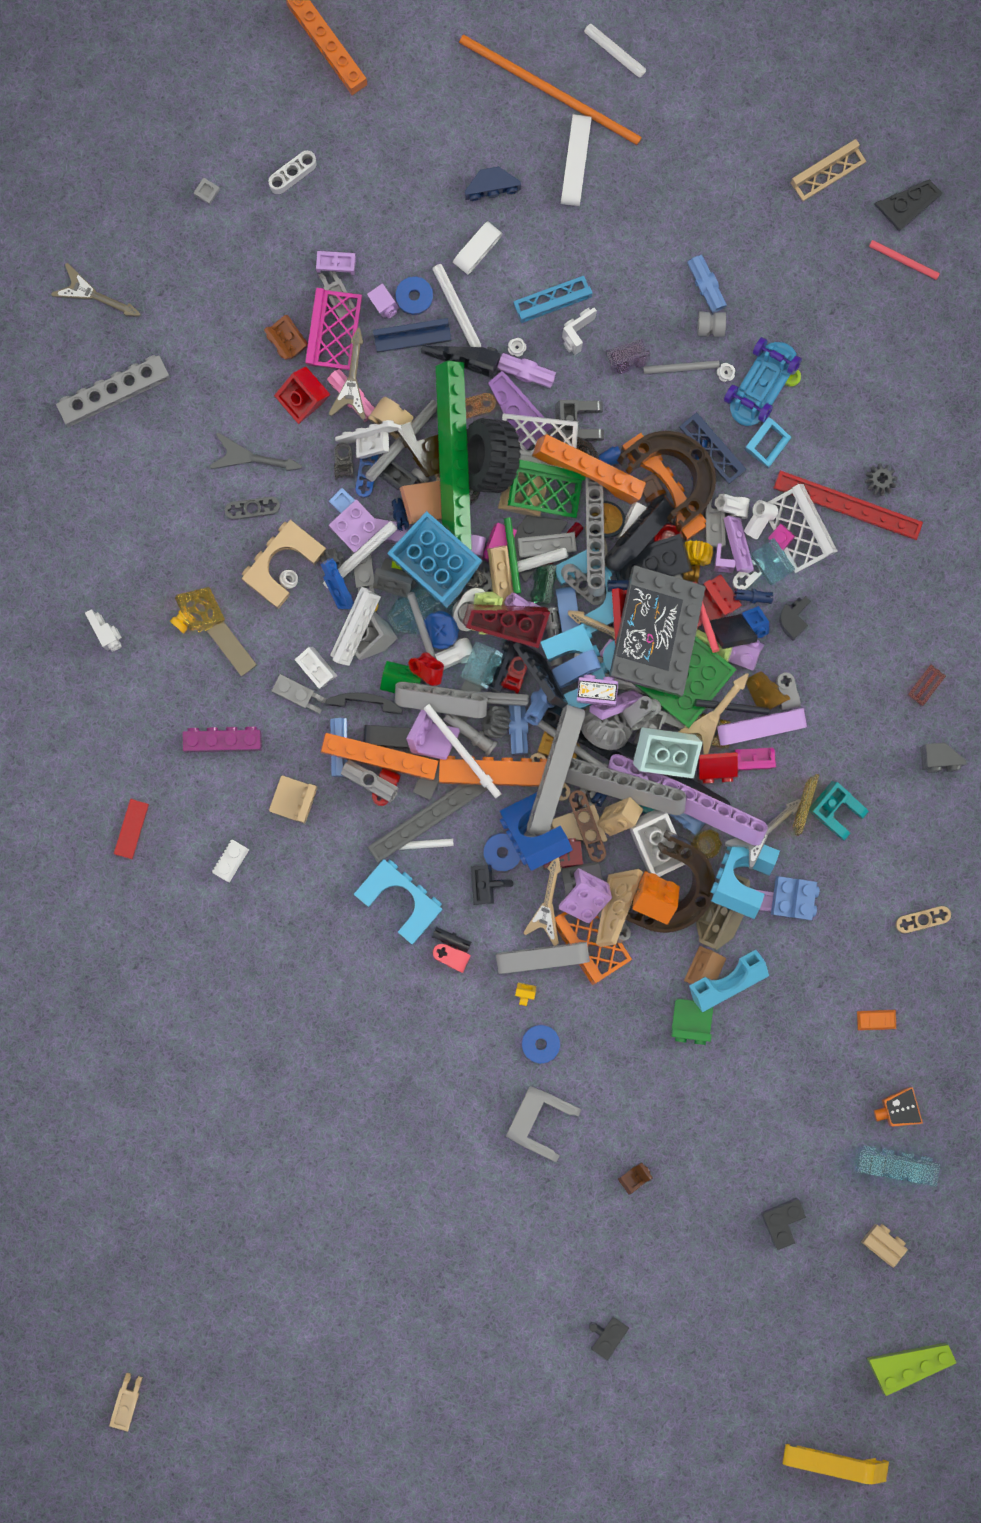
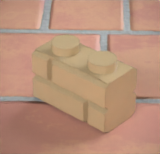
M874 1224L861 1243L894 1268L908 1250L904 1247L906 1243L898 1236L895 1239L890 1236V1230L883 1224L880 1226Z

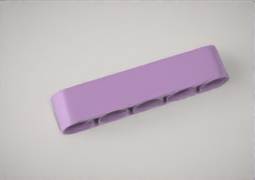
M804 708L720 725L717 726L720 745H728L806 728L807 723Z

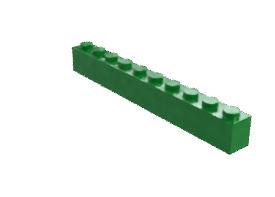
M446 361L435 366L442 525L472 550L464 363Z

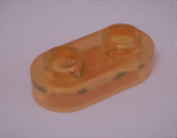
M483 393L465 398L466 406L472 407L470 412L466 411V418L492 412L496 407L495 397L490 393ZM486 400L490 402L488 407L483 405V402Z

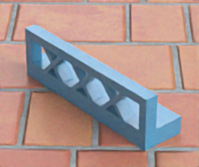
M581 276L513 301L520 322L524 323L592 298V290L590 286L588 287L585 277ZM582 282L583 289L575 292L572 291L574 284ZM562 289L568 292L567 295L559 298L554 297L557 290ZM541 296L550 298L548 302L540 305L536 303ZM525 302L532 305L531 308L523 311L519 307V304Z

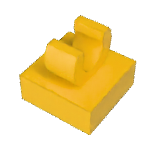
M517 983L515 996L520 997L519 1005L527 1006L528 999L534 1000L537 986Z

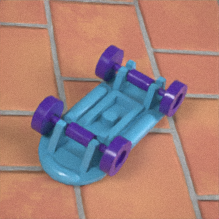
M763 337L758 340L753 350V354L758 356L741 385L739 387L731 385L724 397V402L730 404L731 414L736 422L744 426H753L759 422L764 423L770 416L773 409L772 404L789 376L796 373L802 361V358L796 355L795 350L790 345L783 342H774L767 345V339Z

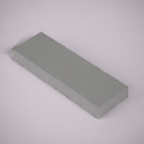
M575 532L517 539L519 558L534 557L560 548H566L567 553L577 552Z

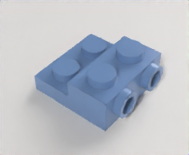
M776 876L771 915L812 920V917H815L817 913V906L814 905L815 898L819 896L820 892L817 882Z

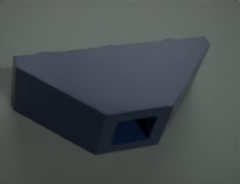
M499 166L481 169L465 190V200L478 201L481 197L485 196L495 198L502 193H507L508 195L516 194L521 190V181Z

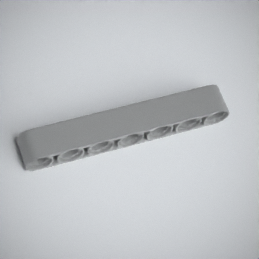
M586 477L587 583L589 593L592 596L598 597L605 592L604 492L602 485L592 482L590 478ZM592 496H598L599 498H597V499H592L591 497H592ZM593 513H598V514H599V515L596 516V517L591 516V514H593ZM594 530L600 531L598 534L591 533ZM593 548H599V549H600V550L597 551V552L592 551ZM595 565L600 566L599 569H593L592 567ZM594 583L601 584L599 587L592 586V584Z
M567 704L562 710L527 824V832L540 836L550 831L584 720V709Z
M571 759L565 783L622 800L631 797L639 805L672 815H681L685 812L686 794L680 789L579 759Z

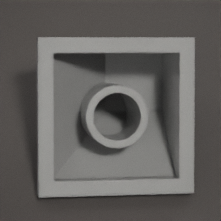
M376 612L373 613L355 652L359 660L385 651L398 639L391 626Z

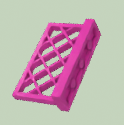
M316 288L305 362L307 366L350 370L353 344L351 343L344 348L339 340L346 334L351 339L354 336L359 324L362 295ZM328 295L336 296L340 300L333 308L327 303ZM350 298L357 299V306L350 311L345 302ZM343 304L348 313L339 319L334 310ZM332 312L337 321L328 327L325 323V317ZM351 315L354 319V325L347 330L341 321ZM340 323L345 332L336 338L331 329ZM329 331L335 339L328 345H325L322 341V336ZM338 342L343 350L333 356L328 348ZM327 350L332 358L327 362H319L320 354ZM345 352L349 357L348 365L339 364L336 358Z

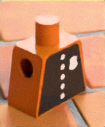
M907 1087L882 1099L884 1108L874 1110L876 1121L887 1119L889 1126L923 1123L913 1087Z

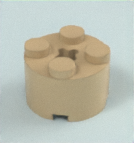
M383 397L368 419L374 424L379 425L386 420L394 421V424L403 425L412 422L414 417L405 409L403 411L399 407L400 405L391 399ZM394 431L389 433L394 439L399 437Z

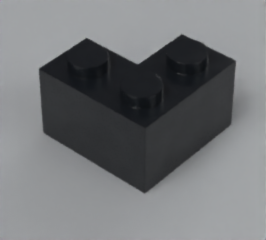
M798 1198L761 1212L776 1250L795 1244L788 1225L806 1218Z

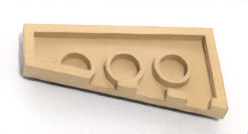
M640 869L608 875L607 883L610 886L612 899L602 909L596 941L598 946L616 945L643 874Z

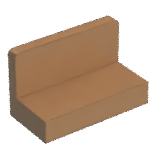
M699 946L684 981L693 984L704 977L710 980H717L726 958L714 951Z

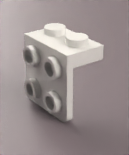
M589 308L585 309L580 313L581 317L576 320L571 319L564 324L562 338L565 341L563 344L568 352L572 351L574 355L581 352L583 342L576 332L595 319L597 313L595 308L591 310Z

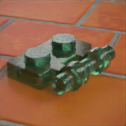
M549 564L537 567L536 574L533 576L534 587L530 593V597H532L531 602L537 605L550 604L553 598L552 590L556 579L557 566Z

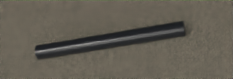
M695 699L694 706L715 709L720 702ZM729 703L725 708L728 711L769 715L770 709L767 707Z

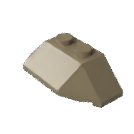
M734 874L740 883L750 888L749 879ZM711 902L704 915L696 921L699 942L718 950L733 939L744 915Z

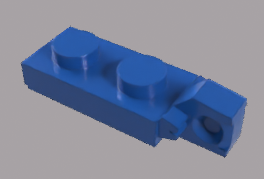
M328 558L320 564L325 573L323 576L324 581L337 608L352 609L354 604L352 595L349 593L344 583V578L337 569V564L333 558Z

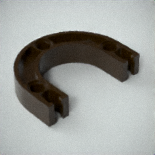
M657 431L647 434L621 453L617 459L620 465L624 464V459L629 455H632L636 460L634 464L631 462L627 464L626 472L628 474H631L648 459L658 455L673 456L681 460L688 467L693 478L692 493L688 499L670 512L667 517L670 523L674 521V517L679 513H682L687 518L684 522L682 520L677 522L678 526L675 529L678 532L694 521L704 511L713 497L716 487V472L712 459L700 443L683 433ZM638 448H644L646 453H641ZM691 454H696L699 460L692 458ZM688 505L694 506L696 511H691Z
M666 830L663 837L670 842L674 841L676 843L674 848L667 847L662 842H659L657 847L661 853L686 864L691 869V888L686 897L678 903V908L668 925L651 917L645 920L644 917L646 915L639 912L637 914L628 912L625 919L647 930L660 933L679 931L698 921L712 902L713 893L710 892L715 882L712 865L702 850L693 842ZM684 848H689L686 853L681 854ZM698 897H703L701 901L695 902Z

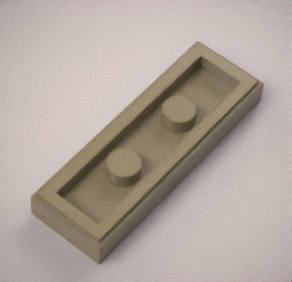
M223 620L207 631L241 677L257 666Z

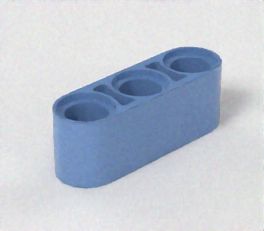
M572 587L555 589L561 632H565L580 625L568 615L569 610L578 611L576 593Z
M589 650L552 669V672L559 687L563 688L579 681V677L584 678V675H590L601 669L595 650Z

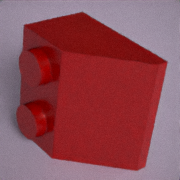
M305 366L293 372L274 396L293 419L300 424L319 408L331 394Z
M738 752L699 755L697 763L698 781H703V784L714 783V780L722 779V783L733 782V778L738 777Z

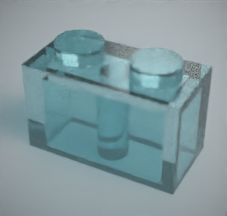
M476 642L461 677L468 682L487 689L493 681L495 670L500 665L503 654L492 647Z

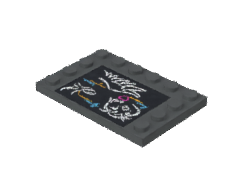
M634 565L631 569L609 677L682 697L706 586Z

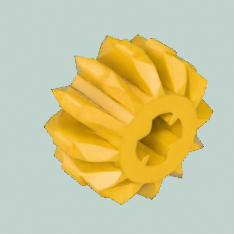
M697 540L685 542L691 565L705 566L711 563L713 547L709 543Z

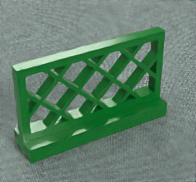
M519 459L520 465L516 472L517 476L513 479V483L510 486L508 506L577 518L581 484L586 479V476L565 468ZM518 472L523 473L527 479L521 485L517 480ZM537 476L543 481L539 488L532 481ZM553 480H556L560 485L555 491H553L549 484ZM528 483L534 490L529 496L523 490ZM570 483H574L575 490L570 495V493L566 489V486ZM545 486L551 494L546 499L539 492ZM561 490H563L567 497L562 502L556 496ZM520 491L524 500L516 503L514 502L515 494ZM534 495H537L541 501L537 506H534L530 501ZM551 498H553L557 504V506L553 510L550 509L546 503ZM568 501L572 505L571 513H567L563 507Z

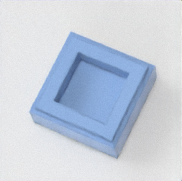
M343 488L329 500L340 513L355 501Z

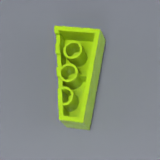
M946 1343L867 1357L885 1396L957 1363L949 1345Z

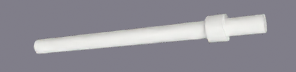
M428 704L424 707L425 712L479 777L484 788L487 787L495 799L498 798L501 792L492 783L493 779L484 773L431 705Z

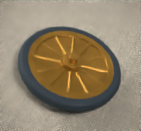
M604 501V538H611L622 532L626 518L623 510L617 504ZM593 513V514H591V516H593V517H596V516L599 515L598 513ZM598 530L592 531V533L598 534L600 532Z

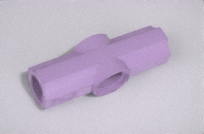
M505 353L502 354L497 367L498 370L512 374L521 381L533 382L550 389L556 376V372L540 367L531 360H521Z

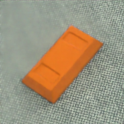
M896 1010L857 1011L858 1030L896 1029Z

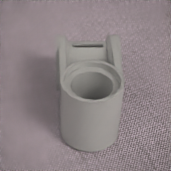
M790 673L780 674L776 678L778 690L783 695L787 694L790 697V700L781 704V710L800 707V697L793 675ZM783 676H785L786 679L790 680V682L787 683V687H785V684H781Z
M643 696L626 708L622 714L631 730H638L660 712L661 704L656 699Z

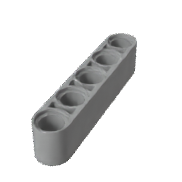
M399 682L395 687V704L401 707L424 710V707L430 704L435 712L473 718H484L487 714L488 697L485 694L409 682Z
M587 942L495 954L499 974L590 962Z

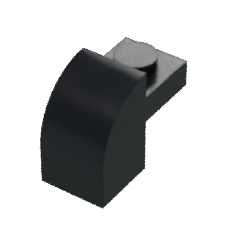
M806 596L803 599L799 597L791 605L793 609L786 604L779 616L782 630L792 641L808 626L798 616L811 602Z

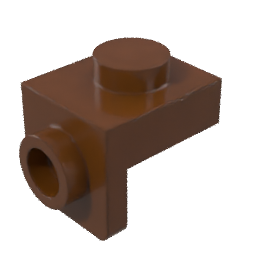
M643 1163L637 1164L618 1178L628 1195L653 1179L650 1170Z

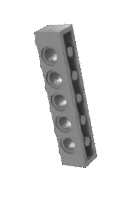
M152 355L146 358L144 363L139 365L138 363L128 367L127 371L122 373L121 371L116 372L108 380L95 382L94 386L89 389L82 388L72 397L65 396L61 398L56 406L66 426L71 427L171 378L160 356ZM151 370L152 374L150 377L145 378L142 376L143 372ZM134 378L135 382L133 385L127 386L125 385L126 380ZM111 386L118 388L114 394H109L108 389ZM94 394L100 395V399L97 402H92L91 397ZM76 403H83V407L80 410H74Z

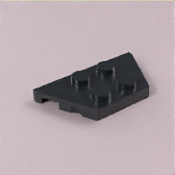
M526 515L517 528L514 537L517 562L531 558H519L518 538L561 534L568 522ZM537 567L519 572L524 582L528 581Z

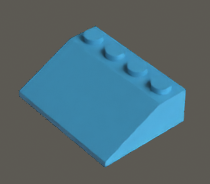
M427 511L387 553L391 560L445 608L461 593L482 563V560Z

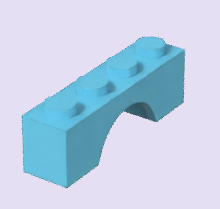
M754 950L739 958L738 965L734 971L725 978L710 980L704 977L689 985L694 1002L704 1012L767 978L769 973L766 962L758 951Z

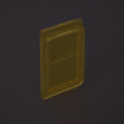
M815 774L806 780L792 827L796 836L801 835L803 832L819 774Z

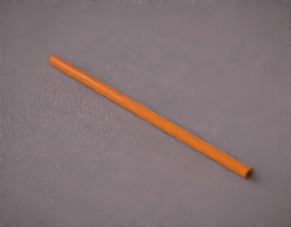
M463 34L460 38V44L583 115L590 116L592 120L635 145L639 144L642 137L466 35Z

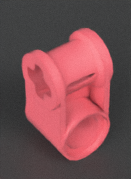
M439 944L433 949V957L437 961L461 973L464 972L471 955L445 944ZM442 947H444V952L447 953V955L439 958V953H437V949H442Z

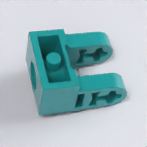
M831 781L809 807L808 811L841 840L845 841L851 833L833 817V813L842 803L861 819L869 811L842 785Z

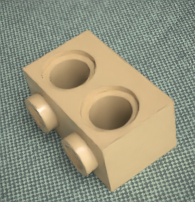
M629 797L605 807L597 824L605 833L612 836L634 827L643 809Z

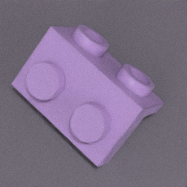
M757 640L755 643L733 647L729 662L754 670L764 644Z

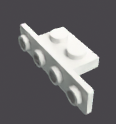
M386 420L380 425L371 424L369 428H357L355 432H343L342 435L335 437V441L342 443L356 442V458L363 459L389 452L388 433L401 430V425L394 424V421Z

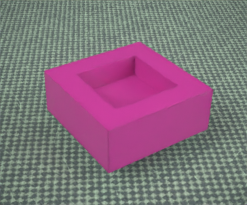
M780 524L768 539L780 550L784 551L796 536L783 524Z

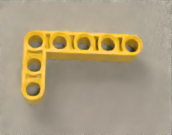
M785 1444L782 1464L872 1485L886 1482L889 1461H878L876 1458L860 1460L798 1445L797 1447H792L790 1444Z

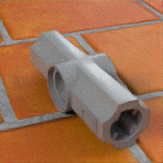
M348 760L342 768L341 775L364 787L367 791L373 792L390 803L396 797L399 788L377 776L374 772L368 771L351 760ZM369 777H373L374 782L371 785H366V780Z

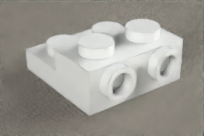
M91 609L85 613L103 648L113 652L122 647L119 641L122 637L115 626L105 623L99 612L95 613Z

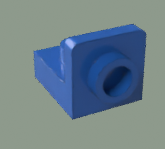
M759 606L742 612V616L758 638L769 634V621Z

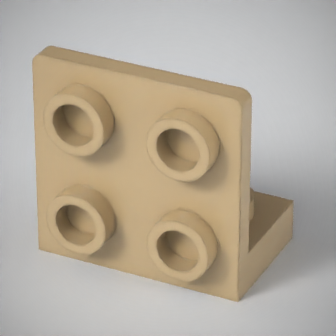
M281 776L269 811L305 824L318 787Z

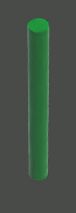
M509 517L504 518L510 570L513 591L516 594H520L521 586L512 520Z

